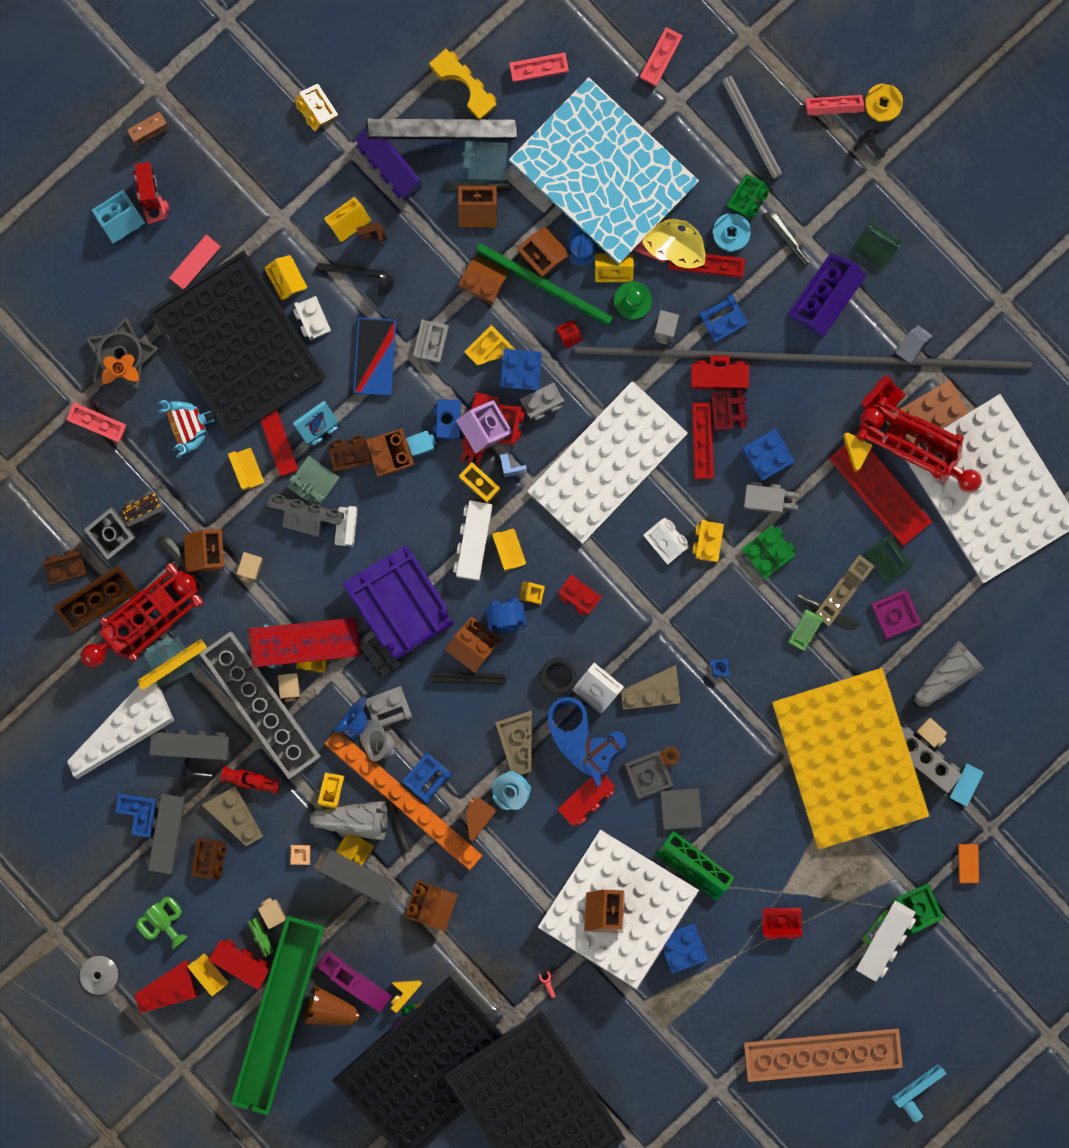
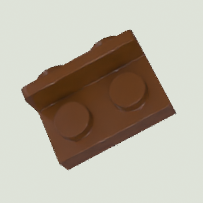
M379 222L356 228L360 240L369 242L375 240V236H378L381 246H384V241L387 240L384 226L380 227Z
M354 436L350 440H335L332 444H329V453L334 472L371 464L366 437Z
M75 549L65 551V555L57 557V555L46 557V561H43L42 565L45 567L49 585L87 575L81 552H76Z
M197 837L191 876L220 880L223 873L226 842Z

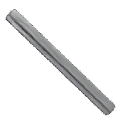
M732 76L724 78L723 84L773 179L778 178L782 172Z

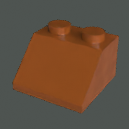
M475 255L458 284L459 289L493 305L510 271Z
M472 797L466 805L468 808L466 817L469 839L472 842L496 813L494 808L479 797L476 799Z

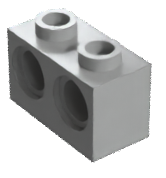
M660 311L654 334L657 342L662 344L672 343L679 318L678 314Z

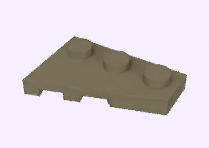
M676 665L621 690L623 710L679 704L680 694Z
M532 711L495 722L510 770L519 775L531 772Z
M236 786L202 804L207 811L245 846L264 837Z

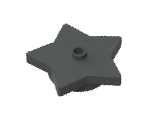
M124 318L110 334L87 337V341L97 357L93 378L95 383L102 382L103 371L106 369L103 364L104 358L112 356L118 360L119 353H125V355L129 354L134 357L135 361L132 367L137 369L139 381H130L124 377H118L117 379L136 389L140 388L142 366L159 349L152 344L138 339L128 318Z

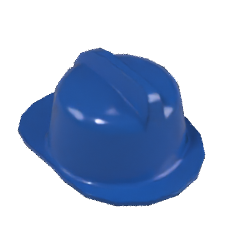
M574 224L568 234L567 251L570 253L568 258L577 266L591 264L595 259L598 244Z
M366 697L359 698L352 705L345 717L335 727V733L343 732L350 739L354 740L365 730L367 717L363 709L367 702Z

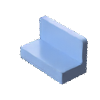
M508 453L500 455L504 478L527 473L526 465L511 468Z

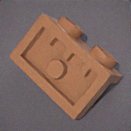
M158 112L129 128L127 131L137 147L168 130L169 126L162 114Z

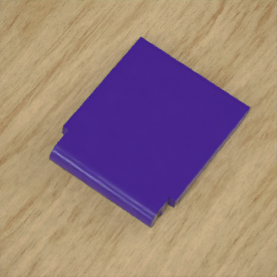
M406 545L342 583L382 648L387 647L396 660L454 625V621H450L448 618L449 613L445 611L447 606Z

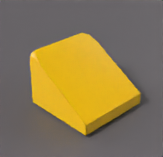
M522 582L519 601L541 605L545 586Z

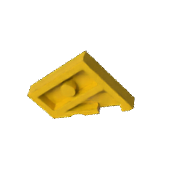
M490 325L464 353L476 365H480L501 358L502 349L514 348Z

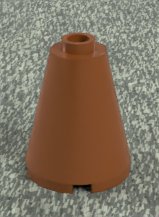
M313 986L310 992L313 994V997L307 1000L305 1007L304 1024L352 1026L353 1023H357L359 1018L357 1007L317 986Z

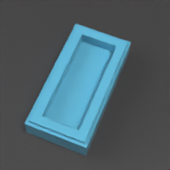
M966 763L961 772L962 776L956 782L949 798L967 807L984 772Z

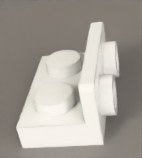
M316 296L301 303H294L296 308L293 311L297 320H302L303 326L300 328L304 337L308 336L311 341L331 332Z
M349 506V508L339 507L338 511L345 514L340 525H336L334 543L335 545L354 547L358 508L354 506Z
M666 518L660 520L644 534V537L667 565L689 548L686 538L683 535H679L675 530V525Z

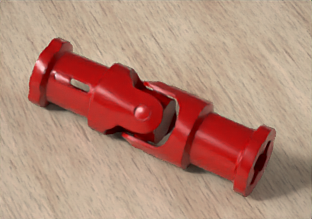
M224 766L220 780L221 783H234L238 787L255 788L260 792L262 790L273 792L274 795L278 794L281 781L280 778H267L263 774L257 775L241 769L239 771L228 769L227 766ZM245 775H247V776H246V779H245V780H246V784H243V783H242L243 778H244Z

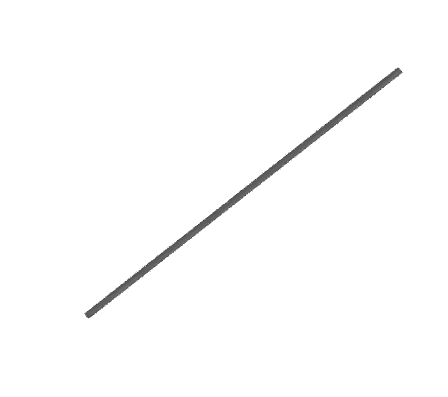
M575 346V354L706 359H710V355L730 356V359L909 365L900 357ZM916 358L911 364L912 366L1032 370V362Z

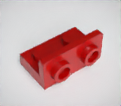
M570 575L558 591L559 599L567 605L569 602L575 606L574 610L582 616L584 614L589 616L602 598L573 575Z

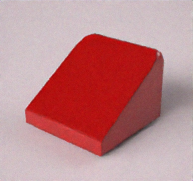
M573 320L556 328L566 348H570L583 340Z

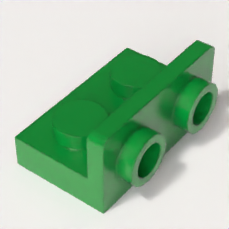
M745 174L726 206L751 221L757 215L762 202L767 199L770 189L763 181Z

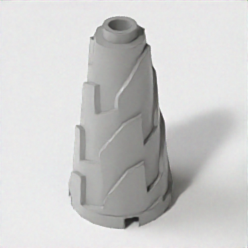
M957 641L934 668L921 688L914 694L916 696L914 701L921 708L923 706L928 707L936 700L941 699L960 687L966 681L977 676L985 668L960 641Z
M384 801L340 806L337 809H318L311 813L310 822L316 828L328 829L368 839L384 840L386 833H381V830L387 828V806Z

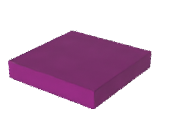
M907 589L871 604L885 639L922 625Z

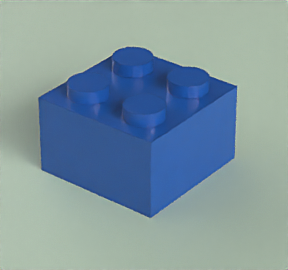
M502 349L499 387L539 390L542 352Z
M776 428L744 446L741 450L760 483L795 462Z
M695 923L675 929L662 949L672 974L708 960Z

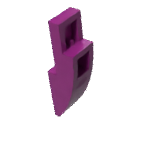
M327 951L317 966L336 984L379 1012L383 1011L392 998L389 993L365 975L358 973L330 951Z

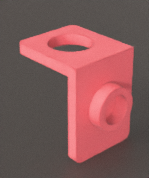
M158 196L161 206L158 217H150L149 211H146L143 206L148 224L169 218L167 212L170 209L167 200L163 201L161 196Z

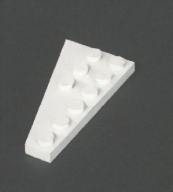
M157 681L144 690L138 686L67 761L73 777L76 779L82 777L174 721Z

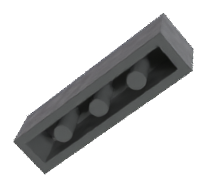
M160 729L151 735L150 755L229 760L230 737H226V733L214 732V736H208L207 732L195 731V735L187 734V730H176V733H168V729Z
M161 794V797L157 798L156 809H159L158 817L155 816L153 820L155 834L154 836L151 835L149 843L152 851L151 855L148 854L146 866H149L148 871L173 874L186 804L185 797Z
M326 846L314 866L319 871L318 875L325 879L329 877L335 879L334 883L343 888L346 885L351 887V891L359 896L362 893L367 895V900L375 904L378 902L385 904L395 886V883L390 879Z

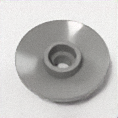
M105 956L91 957L84 962L80 969V982L84 989L92 994L102 995L108 993L115 987L118 981V969L115 963ZM96 972L101 973L100 979L95 978Z

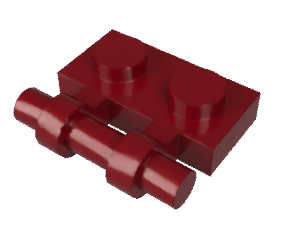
M743 390L736 391V398H731L730 391L711 392L714 431L734 429L733 422L739 423V429H746L748 416L745 414L746 397H744ZM732 405H737L738 415H732Z

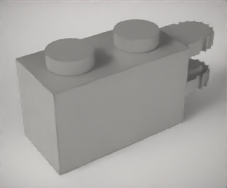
M751 482L750 485H746L743 509L778 514L783 512V508L798 510V505L784 503V497L799 498L800 493L785 491V489H781V485L770 484L769 487H764L762 483Z

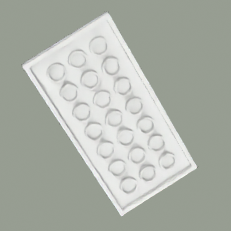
M632 381L527 492L583 544L688 433Z

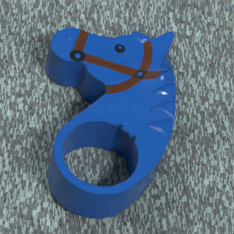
M572 697L560 698L552 704L548 712L549 728L552 737L563 756L579 771L593 777L596 785L600 787L602 777L610 773L609 769L612 761L626 750V738L621 732H613L607 738L598 737L591 739L588 715L584 705ZM572 705L579 708L583 713L580 725L573 729V732L572 730L564 732L554 724V716L561 707Z

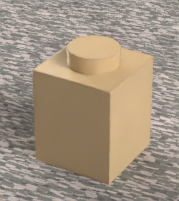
M244 552L237 571V575L241 576L240 580L249 583L252 580L257 581L264 559Z
M297 673L278 675L280 699H285V702L296 701V698L300 697L299 675Z
M928 718L915 732L929 743L932 748L936 745L940 747L946 741L944 736L947 732L931 718Z
M269 898L261 902L262 907L258 908L268 929L286 921V916L277 899L272 901Z

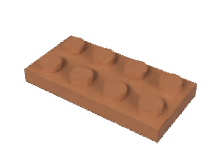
M950 380L900 409L942 429L969 413ZM885 421L887 426L890 427L891 424ZM906 434L904 438L911 443H914L916 438L909 434Z

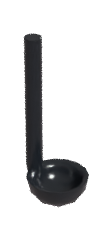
M318 263L317 270L380 278L378 296L387 295L394 287L393 275L383 268L381 270Z

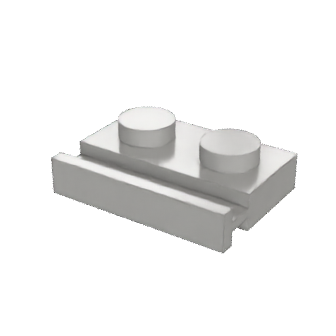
M422 319L413 357L440 363L449 325Z

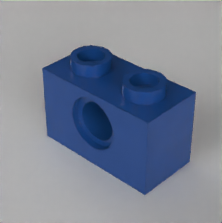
M437 399V404H434V416H437V423H433V435H437V440H460V427L456 420L461 417V400ZM449 415L452 417V422L444 424L441 421L442 417Z

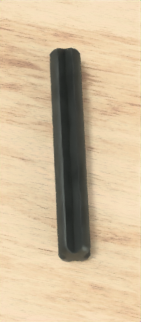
M431 672L430 681L432 683L506 684V675Z

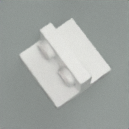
M593 663L572 691L602 714L623 689V686L597 664Z

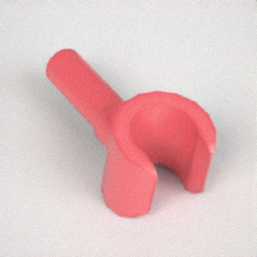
M547 971L549 975L547 980H543L541 974L539 978L541 982L545 983L550 997L554 998L556 996L550 982L551 974Z

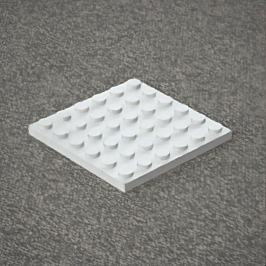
M600 830L538 928L637 990L699 890ZM624 890L623 933L584 932L586 892Z

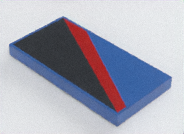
M358 318L354 394L392 396L396 320Z

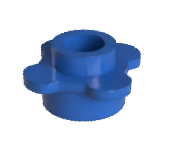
M727 658L718 661L714 659L710 662L714 678L719 676L728 677L731 674V671L728 669L729 660Z

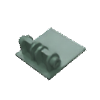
M308 456L297 473L289 480L287 488L310 504L321 505L340 477Z

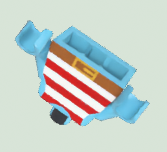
M162 400L158 402L157 405L161 404L164 409L158 412H166L177 441V445L172 449L173 451L176 449L180 451L176 457L180 458L184 453L198 449L207 434L205 425L215 421L212 412L208 411L200 414L197 406L194 407L190 403L181 401L167 402Z

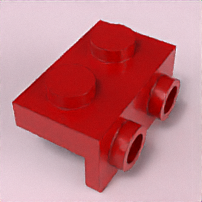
M885 375L877 382L873 390L865 396L861 405L864 409H867L876 404L880 397H886L889 401L888 404L896 407L906 394L896 387L890 377Z
M499 404L498 408L513 433L497 443L515 446L516 442H520L521 431L518 430L519 423H523L525 412H521V406L513 407Z
M801 907L762 909L763 937L771 940L802 937Z

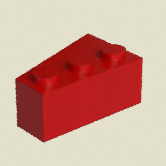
M188 959L135 994L139 1014L198 997L192 972L187 967L190 964Z

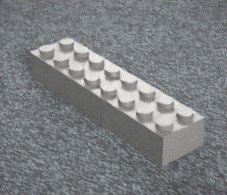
M230 631L199 653L289 780L322 758L259 668H253L251 657L233 632Z

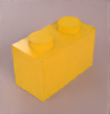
M472 462L459 475V479L487 504L500 491V487Z

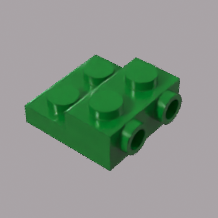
M773 525L741 549L764 580L796 556L794 554L796 551L795 547L791 542L786 543L782 538L784 533L778 526L776 528Z
M928 883L891 899L890 909L894 902L897 901L916 912L913 916L916 921L911 930L906 929V935L918 932L944 919Z

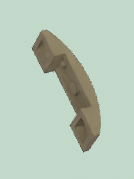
M858 555L815 612L816 615L823 618L822 622L828 627L874 568V565L861 555Z

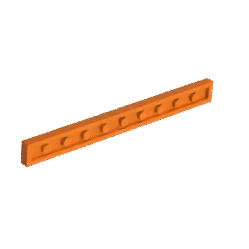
M334 732L324 743L328 749L382 796L387 798L397 809L469 871L482 857V854L376 762L370 760L368 755L341 732Z

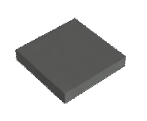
M660 750L624 764L638 800L674 786Z
M699 788L660 791L663 830L702 827Z

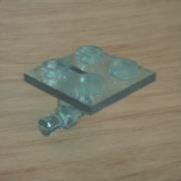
M465 141V152H463L462 157H464L463 168L468 169V180L505 181L508 143Z
M179 636L173 639L169 637L161 642L157 641L155 645L146 648L147 651L144 654L151 669L154 670L185 648ZM188 660L159 679L160 687L195 671L191 660Z

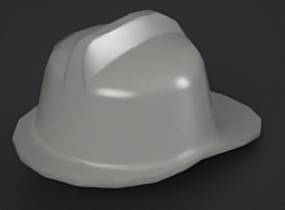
M373 719L367 720L366 728L360 734V741L370 760L379 761L381 758L392 757L394 755V740L392 736L384 731L378 721Z

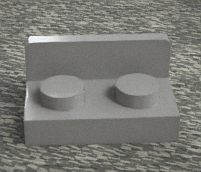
M554 382L520 399L529 419H535V421L545 417V413L550 410L552 412L558 411L562 408V404H564V399L561 397Z

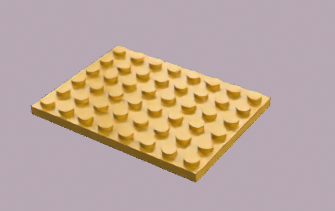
M883 668L772 702L818 850L929 817Z

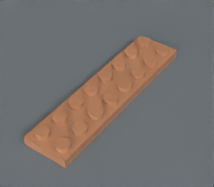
M899 1028L744 1042L748 1082L903 1068Z

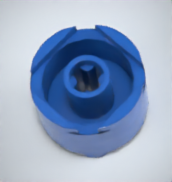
M519 598L509 599L508 603L501 604L500 601L490 602L489 607L486 608L490 633H493V630H497V633L517 631L521 625H523V629L527 627L524 603L519 602Z

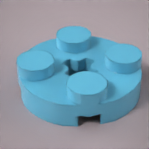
M729 213L717 219L712 234L716 245L722 250L731 253L739 251L747 245L751 232L750 225L743 216ZM728 228L731 230L736 229L735 237L727 235Z
M514 771L502 773L494 780L491 788L493 792L492 797L495 803L502 809L518 810L527 803L530 797L531 786L521 775ZM507 787L512 788L515 795L513 793L509 795Z

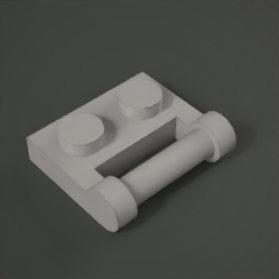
M401 686L367 698L366 705L371 718L378 721L382 728L404 719H413ZM403 707L404 712L380 721L377 717L380 714Z

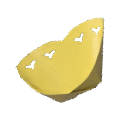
M678 219L665 220L649 231L642 240L648 252L658 259L671 260L675 265L683 268H696L705 264L706 254L702 237L687 221ZM682 225L686 228V230L680 231L678 229V226Z

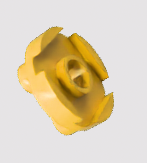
M877 84L869 90L865 98L867 114L878 123L894 120L902 109V94L892 85ZM881 98L889 101L887 107L879 105Z

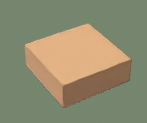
M291 845L290 865H310L311 845Z

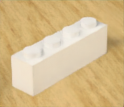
M469 501V505H465L463 516H467L466 523H462L460 530L463 540L462 543L458 542L457 554H460L459 561H455L453 572L457 573V578L480 580L492 504Z
M895 901L856 970L874 981H877L879 976L883 978L888 970V967H886L888 960L892 962L897 954V951H895L896 946H901L907 937L904 935V932L907 928L911 930L916 919L913 916L916 912Z

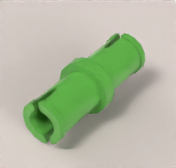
M259 917L249 920L247 923L254 935L253 939L255 942L257 941L263 957L275 952L267 937L268 933L264 931Z

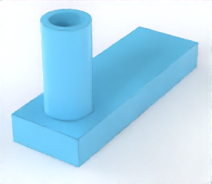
M937 1064L891 1098L899 1108L903 1107L914 1123L918 1122L923 1118V1115L912 1099L946 1075V1072Z

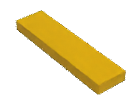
M199 639L138 679V685L142 690L146 689L205 650L207 646L202 639Z

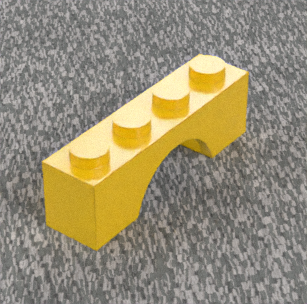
M443 50L429 63L430 69L442 82L450 79L463 82L471 94L467 109L476 119L484 120L497 109V104L495 103L497 99L490 92L488 94L485 92L482 82L479 79L474 80L470 75L472 73L470 69L458 62L459 58L453 51Z

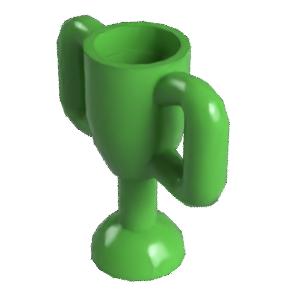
M164 897L159 903L154 904L136 923L138 931L148 940L155 939L161 931H165L173 940L171 943L173 950L188 938L183 934L178 935L170 926L171 922L178 919L182 913L181 907L171 897ZM166 903L175 912L174 915L168 916L167 912L163 909ZM149 921L155 927L153 933L144 926V922Z

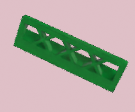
M674 831L655 854L715 901L720 899L735 878ZM674 839L679 843L680 847H675L670 841ZM687 852H691L695 859L688 857ZM702 864H707L711 871L705 870ZM718 876H722L726 880H728L726 884L721 882L718 879Z

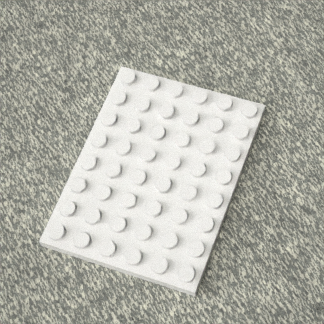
M1001 394L943 428L952 434L963 435L962 454L957 466L962 470H976L981 475L982 484L978 491L973 493L962 491L959 488L958 480L952 476L943 484L940 479L934 478L928 471L907 461L982 583L987 582L1069 532V503Z

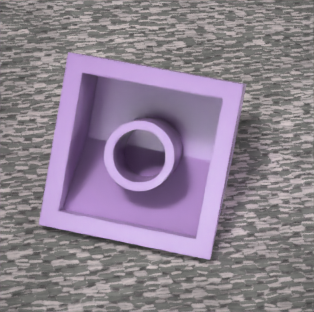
M494 400L469 410L456 420L475 453L489 448L513 433Z

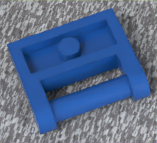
M732 294L719 304L698 313L715 343L748 325ZM729 306L732 307L733 311L710 322L709 317Z
M426 753L402 782L429 804L430 798L453 774L430 754ZM439 770L442 774L424 794L421 788Z

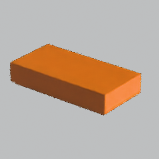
M958 844L959 883H979L978 844Z

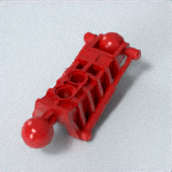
M880 397L876 404L862 412L860 431L856 436L859 441L867 439L893 452L894 455L928 471L934 478L940 479L943 484L952 476L958 480L959 488L966 493L976 492L981 487L982 478L976 470H962L957 466L962 454L963 435L952 434L918 416L914 417L888 404L889 401L886 397ZM884 408H887V409H889V410H891V411L897 413L898 415L895 416L894 414H892L891 412L887 411V410L884 409ZM884 420L891 424L886 434L878 430L883 426ZM906 434L916 438L914 443L904 439Z
M169 563L165 568L166 572L146 589L138 592L111 616L100 620V624L103 627L99 630V633L105 640L98 645L89 644L85 646L80 654L82 663L89 668H97L102 665L105 660V654L111 649L119 657L129 659L131 662L137 660V655L169 630L172 624L194 606L197 608L203 605L204 601L199 595H196L199 591L196 589L197 583L195 578L183 573L182 570L178 572L175 565ZM169 575H170V576H171V575L173 576V577H171L169 580H167L165 583H163L162 585L159 584L160 582H162V581H163L166 577H168ZM170 585H172L174 592L178 596L183 597L176 603L165 590ZM154 587H156V590H154L151 594L148 593ZM191 599L192 603L180 611L179 607ZM152 603L154 606L145 612L144 608ZM157 609L161 615L153 621L149 614ZM175 612L177 615L169 621L168 617ZM140 616L144 619V623L137 625L133 621L134 618ZM121 628H126L129 634L122 637L118 634V631ZM141 641V643L134 648V645Z

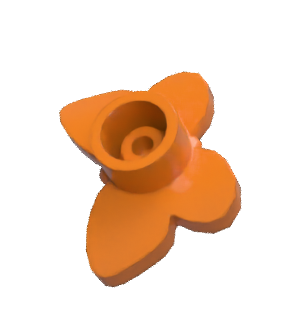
M129 354L122 356L120 360L112 356L105 357L103 364L106 369L103 371L102 383L109 384L118 377H124L130 381H139L137 369L132 367L135 361L134 357Z

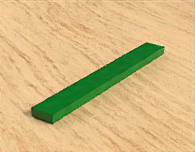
M480 243L478 245L477 253L606 326H610L613 317L483 244Z

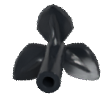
M877 127L867 130L863 136L857 139L854 152L861 143H866L879 160L885 156L884 152L875 143L874 132L879 131Z
M186 758L181 766L180 784L184 791H187L185 782L190 779L210 781L212 779V773L195 772L188 769L187 764L190 758Z

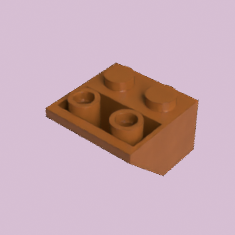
M458 186L459 228H497V186Z
M546 227L531 235L517 247V253L543 279L570 256V253Z
M403 428L366 440L378 478L398 473L414 465Z
M222 529L200 530L184 535L186 573L225 571Z
M471 616L450 641L445 651L476 673L502 639L494 633H490L489 629Z
M417 880L405 917L429 927L446 931L458 894Z
M624 890L586 892L584 932L623 933Z

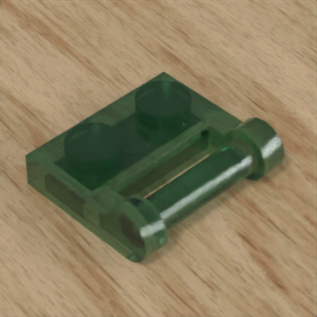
M872 219L853 249L882 269H885L904 240L901 238L897 239L878 226L877 222ZM874 231L893 244L892 249H889L870 236V232Z
M892 533L864 552L886 584L914 565L913 561L907 558L896 543ZM888 543L903 564L901 567H898L884 547L885 544Z

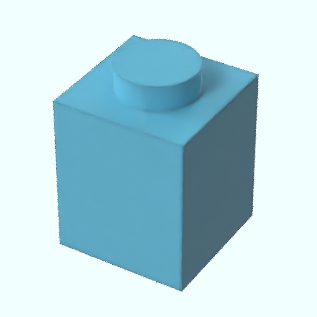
M428 430L406 438L413 458L435 451L433 446L437 444L433 434L429 435Z

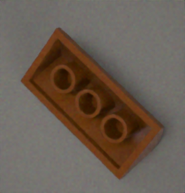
M118 565L53 607L70 631L74 633L136 594L137 590L123 568Z

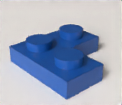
M118 793L115 813L134 815L131 835L151 838L157 799Z

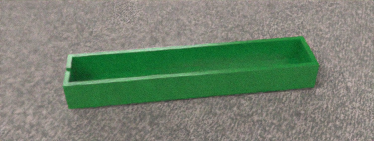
M290 915L287 916L231 1105L248 1110L252 1104L254 1106L251 1111L264 1115L270 1114L326 926Z

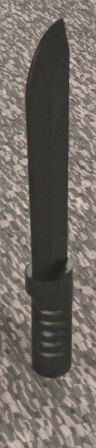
M451 180L447 181L442 187V191H458V186H497V190H510V182L491 183V181Z
M773 212L763 213L764 217L787 243L792 252L804 266H807L811 261L801 251L800 245L795 241L779 217Z
M158 537L159 543L186 572L185 556L169 537ZM196 572L186 573L195 578L200 590L207 586Z
M798 594L796 597V601L811 607L815 612L821 605L819 602L801 594ZM839 613L834 620L848 629H855L861 624L859 621L842 613Z
M384 797L398 844L404 852L409 853L411 848L396 807Z

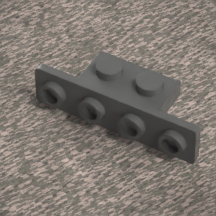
M272 494L267 501V506L284 510L282 527L318 537L321 534L323 521L340 525L345 514L336 509H328L318 504L305 503L299 499L286 498L280 494Z

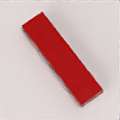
M706 254L705 264L700 267L683 268L668 260L667 270L743 278L745 258Z
M692 403L694 480L714 479L711 403Z
M275 410L260 421L280 477L298 471V467L279 413Z

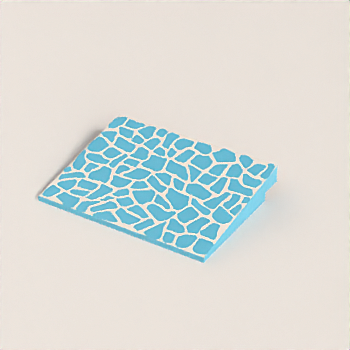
M589 77L509 159L511 164L618 264L642 242L649 231L660 224L683 201L699 182L692 173Z

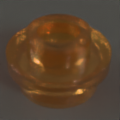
M668 746L661 751L660 757L664 764L672 766L679 761L680 755L675 747ZM667 753L672 755L671 759L667 758Z

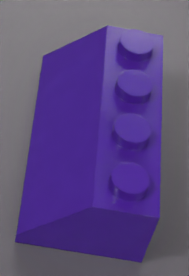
M366 128L356 138V149L362 156L365 154L370 159L367 162L374 170H379L382 181L386 185L389 183L393 187L391 191L397 199L402 198L403 201H406L422 188L420 178L387 139H367Z
M830 253L788 315L810 331L824 337L867 275L856 263Z

